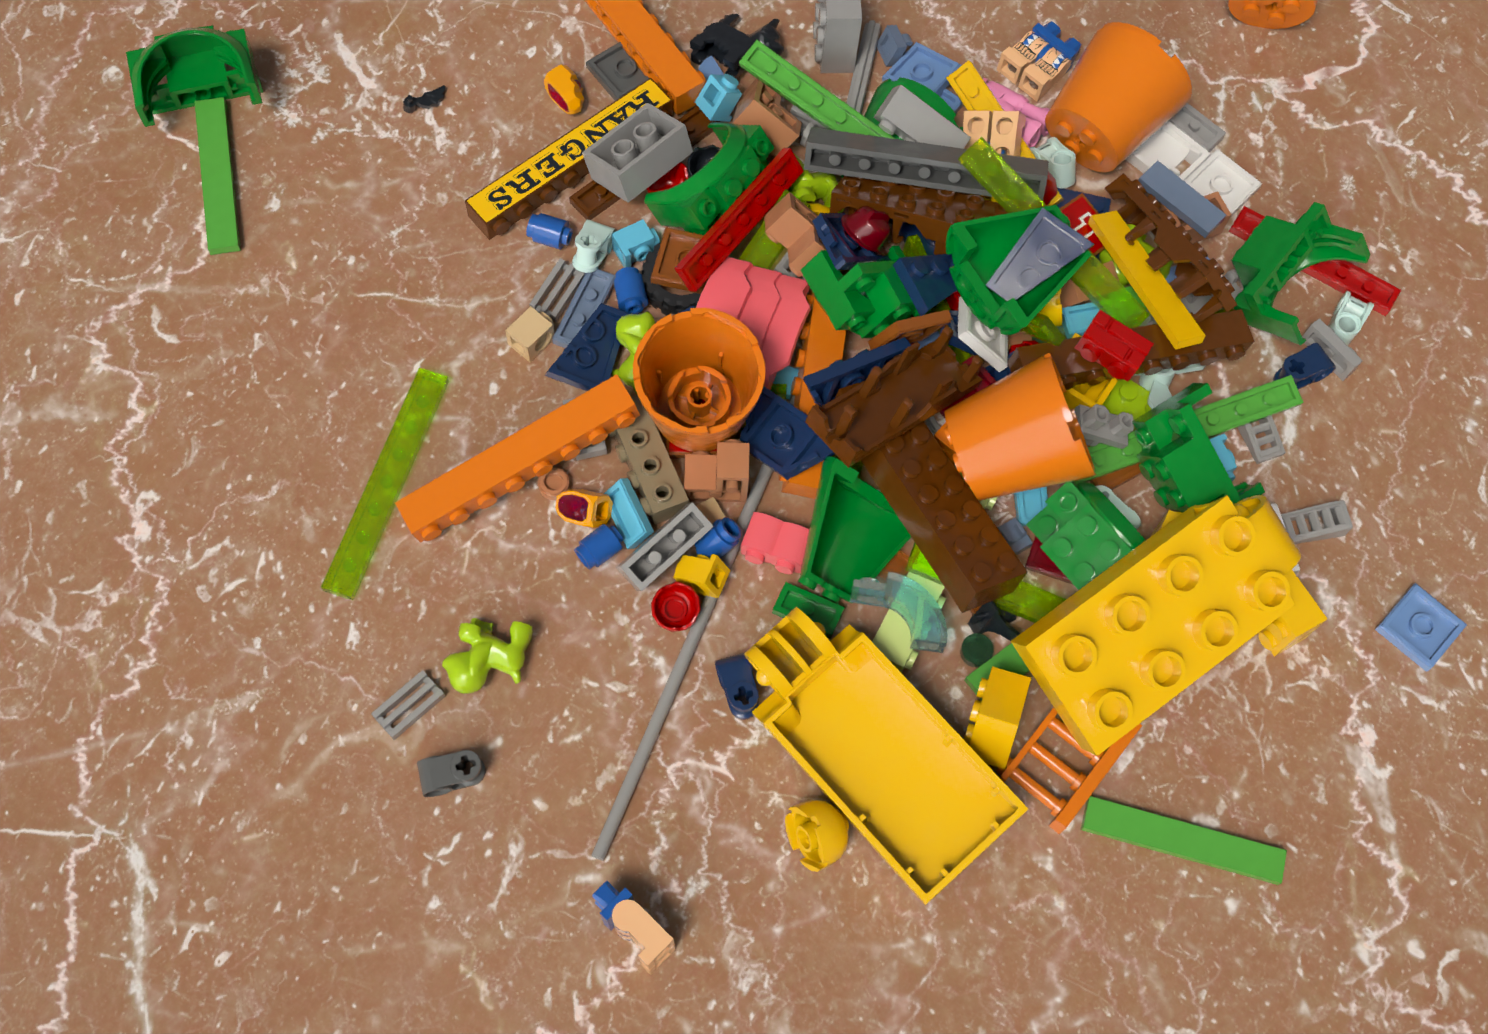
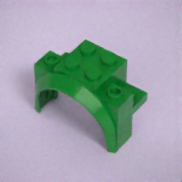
M213 25L180 29L165 35L155 36V41L146 48L126 52L135 109L145 127L155 125V114L194 107L195 101L221 97L228 100L250 95L252 105L263 103L261 93H263L262 83L254 64L252 49L245 29L221 32L215 30ZM228 65H230V66H232L233 68H235V70H230V71H229V66H228ZM166 75L167 83L158 85L161 79Z
M709 123L707 125L708 128L713 129L723 145L718 153L702 169L684 182L667 190L647 193L645 196V204L660 225L682 227L686 232L705 235L768 166L769 162L766 158L774 150V146L760 125Z
M1314 202L1295 224L1266 215L1231 259L1244 287L1242 292L1235 298L1237 306L1234 307V310L1242 309L1249 326L1302 345L1306 339L1302 337L1297 326L1299 322L1298 317L1272 307L1277 293L1291 277L1316 263L1328 260L1367 263L1371 254L1364 235L1332 225L1325 205Z
M899 245L892 246L889 249L887 256L891 260L857 263L844 276L840 270L834 267L827 250H821L800 270L815 299L830 318L836 331L848 330L860 335L862 339L873 338L896 321L920 316L893 267V264L899 258L905 257ZM865 292L868 298H866L860 293Z
M1192 383L1176 395L1132 421L1136 428L1135 436L1142 445V452L1137 454L1141 463L1139 464V469L1156 490L1153 492L1156 501L1166 509L1183 513L1191 506L1208 504L1226 495L1235 504L1245 498L1265 493L1260 482L1254 485H1248L1246 482L1236 486L1233 485L1192 406L1213 393L1208 383ZM1173 432L1180 435L1178 439L1171 442Z
M1073 481L1066 482L1045 501L1047 506L1026 524L1042 542L1040 548L1078 590L1146 541L1092 483L1079 482L1078 484Z

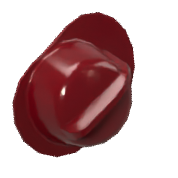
M862 206L852 214L842 216V226L857 244L867 250L887 256V251L883 246L891 230L888 224L889 216L887 213L877 211L869 206Z

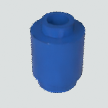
M543 213L539 215L532 214L526 230L527 237L532 238L533 242L559 250L564 245H569L573 234V229L569 228V221Z
M634 267L620 269L616 272V278L614 279L618 307L626 313L638 314L648 305L642 274Z
M727 517L712 523L714 527L695 543L697 554L705 555L709 558L711 554H715L721 559L738 544L741 530L736 522Z
M602 524L580 540L579 546L574 551L583 565L590 570L594 566L599 567L622 550L620 542L623 541V537L613 525L608 527Z

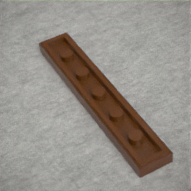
M698 106L678 119V121L685 124L692 147L714 132L712 128H708L707 125L709 123L720 122L709 120ZM594 180L569 197L570 204L586 220H592L621 199Z

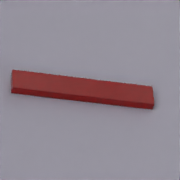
M783 148L674 268L689 291L697 292L804 172L791 148Z
M1244 206L1229 232L1247 241L1253 230L1262 222L1265 216ZM1347 260L1323 261L1301 270L1343 294L1348 290L1351 292V296L1365 303H1374L1372 310L1385 317L1390 312L1401 292V289Z

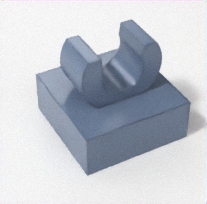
M887 25L877 43V49L886 67L893 66L906 53L907 46H912L913 42L909 34L900 33L897 25Z
M1016 518L997 527L1016 555L1032 546L1033 542Z

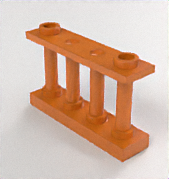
M1053 707L1014 759L1009 757L1006 768H998L996 772L1001 775L999 778L1003 782L1008 777L1052 810L1050 814L1055 818L1049 827L1060 834L1067 828L1143 725H1137L1096 756L1080 748L1067 726L1055 717L1057 711ZM1047 727L1090 759L1088 763L1093 767L1087 775L1082 772L1078 774L1036 742ZM1027 752L1071 785L1069 788L1074 792L1067 801L1064 798L1059 800L1017 767Z

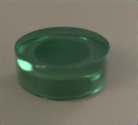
M978 633L967 636L960 647L962 660L968 666L979 668L991 659L994 653L991 640L985 635Z

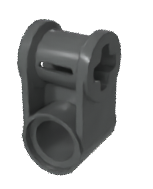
M462 750L443 756H432L417 762L423 797L440 796L454 790L475 786L484 779L486 774L483 761L480 760L475 752L470 750ZM467 762H471L473 767L470 768V774L466 775L462 770L466 769Z

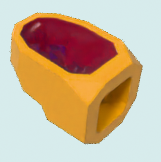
M560 64L546 74L544 79L545 89L561 110L570 115L581 112L582 104L585 100L582 95L583 88L576 74L567 65Z
M568 489L557 496L555 508L558 515L564 521L596 528L602 524L606 525L611 518L613 502L609 495L584 489Z

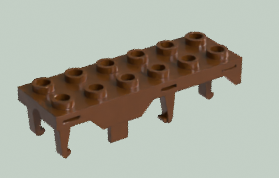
M1123 173L1105 187V190L1113 200L1124 199L1126 201L1125 205L1117 210L1123 220H1126L1127 224L1136 225L1125 236L1128 244L1134 245L1133 241L1151 231L1155 236L1154 242L1157 244V247L1148 254L1149 258L1145 260L1147 264L1156 272L1171 260L1173 263H1177L1175 270L1177 278L1169 283L1179 299H1183L1190 293L1194 296H1212L1196 314L1190 313L1197 324L1221 308L1228 312L1237 306L1231 295L1235 289L1224 276L1221 278L1224 270L1214 258L1210 260L1206 258L1208 254L1198 241L1193 244L1190 242L1192 238L1182 225L1179 227L1175 226L1177 223L1168 210L1160 211L1162 207L1152 194L1145 195L1147 192L1137 179L1131 181Z
M844 176L831 191L829 213H838L842 209L849 207L848 215H850L862 206L872 207L877 211L887 213L889 218L893 219L892 240L895 244L903 240L904 237L900 236V232L904 222H907L910 225H916L926 239L935 241L934 254L939 255L946 254V237L950 225L956 222L1022 211V209L1013 207L1006 202L997 203L989 201L979 195H966L955 191Z
M945 325L936 340L920 349L918 342L905 348L901 355L890 360L882 369L879 366H875L866 381L823 406L819 404L813 405L805 423L849 468L978 388L982 381L978 374L985 361L979 355H976L972 358L970 366L966 363L960 364L956 359V353L948 346L954 331L948 325Z

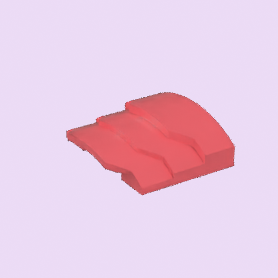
M727 257L709 277L696 308H710L725 312L741 321L753 333L759 342V347L765 361L764 386L771 390L777 372L790 365L797 340L811 310L806 299L810 287L806 280L756 267L751 262Z

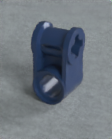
M1313 343L1302 351L1287 357L1282 364V368L1275 373L1273 381L1292 375L1299 390L1311 383L1324 379L1336 369V366L1319 343Z
M744 653L716 660L715 667L722 689H724L732 715L741 720L752 718L754 716L752 711L759 706V696L750 662L746 659ZM744 696L746 701H749V704L743 705L742 701H739V697Z

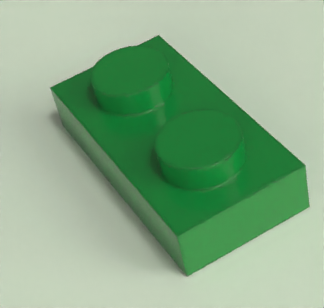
M785 582L772 609V614L784 618L797 607L813 622L821 623L825 627V636L831 639L845 607Z

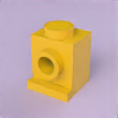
M698 554L696 557L682 555L681 560L676 566L673 578L677 582L693 587L699 595L719 598L731 570L715 554H711L710 558Z

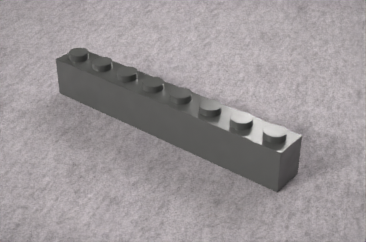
M811 127L806 142L804 170L1042 204L1048 179L1049 161Z

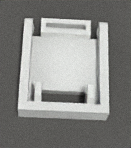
M1168 121L1125 160L1143 174L1159 161L1185 181L1211 153ZM1186 160L1191 166L1180 175V171L1176 168Z

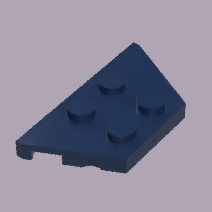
M820 213L812 221L837 270H851L857 263L891 260L888 256L876 255L875 252L863 248L848 235L841 223V218L843 215H846L845 213Z
M903 337L870 351L868 349L863 350L848 360H837L829 367L805 376L803 380L814 403L823 406L835 399L840 388L866 381L875 366H879L882 369L894 356L903 353L905 348L911 345Z
M765 386L763 387L761 396L748 416L739 439L742 443H749V454L786 480L820 463L825 457L835 454L805 423L808 415Z

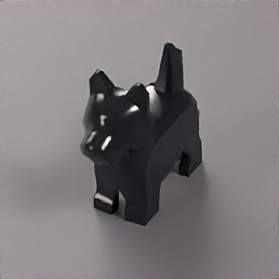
M738 14L725 15L724 19L706 26L701 34H697L690 41V48L693 50L691 52V61L701 65L706 58L710 56L715 57L716 60H719L720 64L728 67L725 74H729L738 80L739 75L746 71L739 65V61L756 40L763 43L779 56L782 55L784 47L780 44V34L776 30L780 20L773 19L749 35L732 27L739 18Z

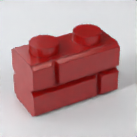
M1099 310L1074 348L1080 352L1085 360L1097 362L1105 367L1112 377L1124 379L1128 382L1139 369L1154 343L1102 310Z

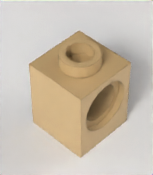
M530 306L505 330L508 345L527 361L531 362L552 342L554 336V323L546 313H539Z

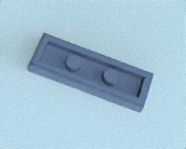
M1159 161L1153 164L1138 180L1149 194H1152L1160 203L1204 238L1217 228L1227 216Z
M600 269L591 273H585L552 338L553 344L566 348L601 303L606 304L614 288L615 275Z

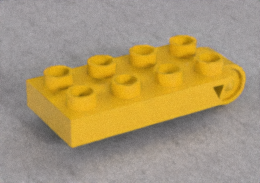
M1228 495L1208 504L1191 506L1011 640V643L1080 748L1098 756L1296 605L1290 596V585L1284 575L1298 564L1301 559V553L1266 496L1255 495L1233 504Z
M796 607L744 653L746 659L757 671V682L762 686L770 685L774 690L767 699L752 711V714L925 906L1027 812L1028 808L874 643L863 632H858L850 624L829 641L825 636V627L819 622H813L803 611Z

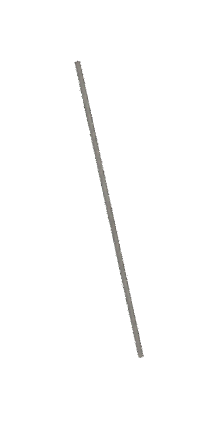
M795 395L791 397L789 402L791 405H794ZM762 464L736 523L741 530L739 542L721 558L729 569H731L753 512L756 511L773 472L765 464ZM704 596L700 605L701 612L689 630L591 854L592 857L604 861L717 598Z

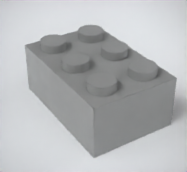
M817 0L820 3H815L813 39H817V44L814 47L815 62H820V73H854L862 24L861 0Z
M646 103L588 147L582 154L591 179L629 203L689 156L693 149L685 124L653 105Z

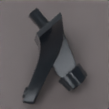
M994 601L983 604L967 623L975 636L985 632H993L1011 641L1020 635L1009 624L1016 620V610L1012 607L1005 609L997 608Z

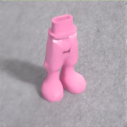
M983 78L1004 111H1020L1027 116L1025 128L1022 129V137L1029 148L1037 145L1041 135L1045 137L1049 134L1045 124V117L1049 108H1040L1032 105L1024 95L1016 93L994 81H988L987 78Z

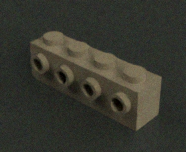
M638 395L631 398L640 416L630 426L623 429L618 428L608 435L610 437L615 435L619 444L615 446L618 458L621 463H627L630 469L627 472V477L633 489L638 488L642 498L639 501L646 516L650 515L653 524L656 525L672 518L689 503V499L654 421L642 405Z

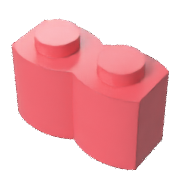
M753 512L741 543V554L745 555L746 560L754 564L771 563L775 565L776 570L784 574L801 573L809 529L794 523L783 522L764 513Z

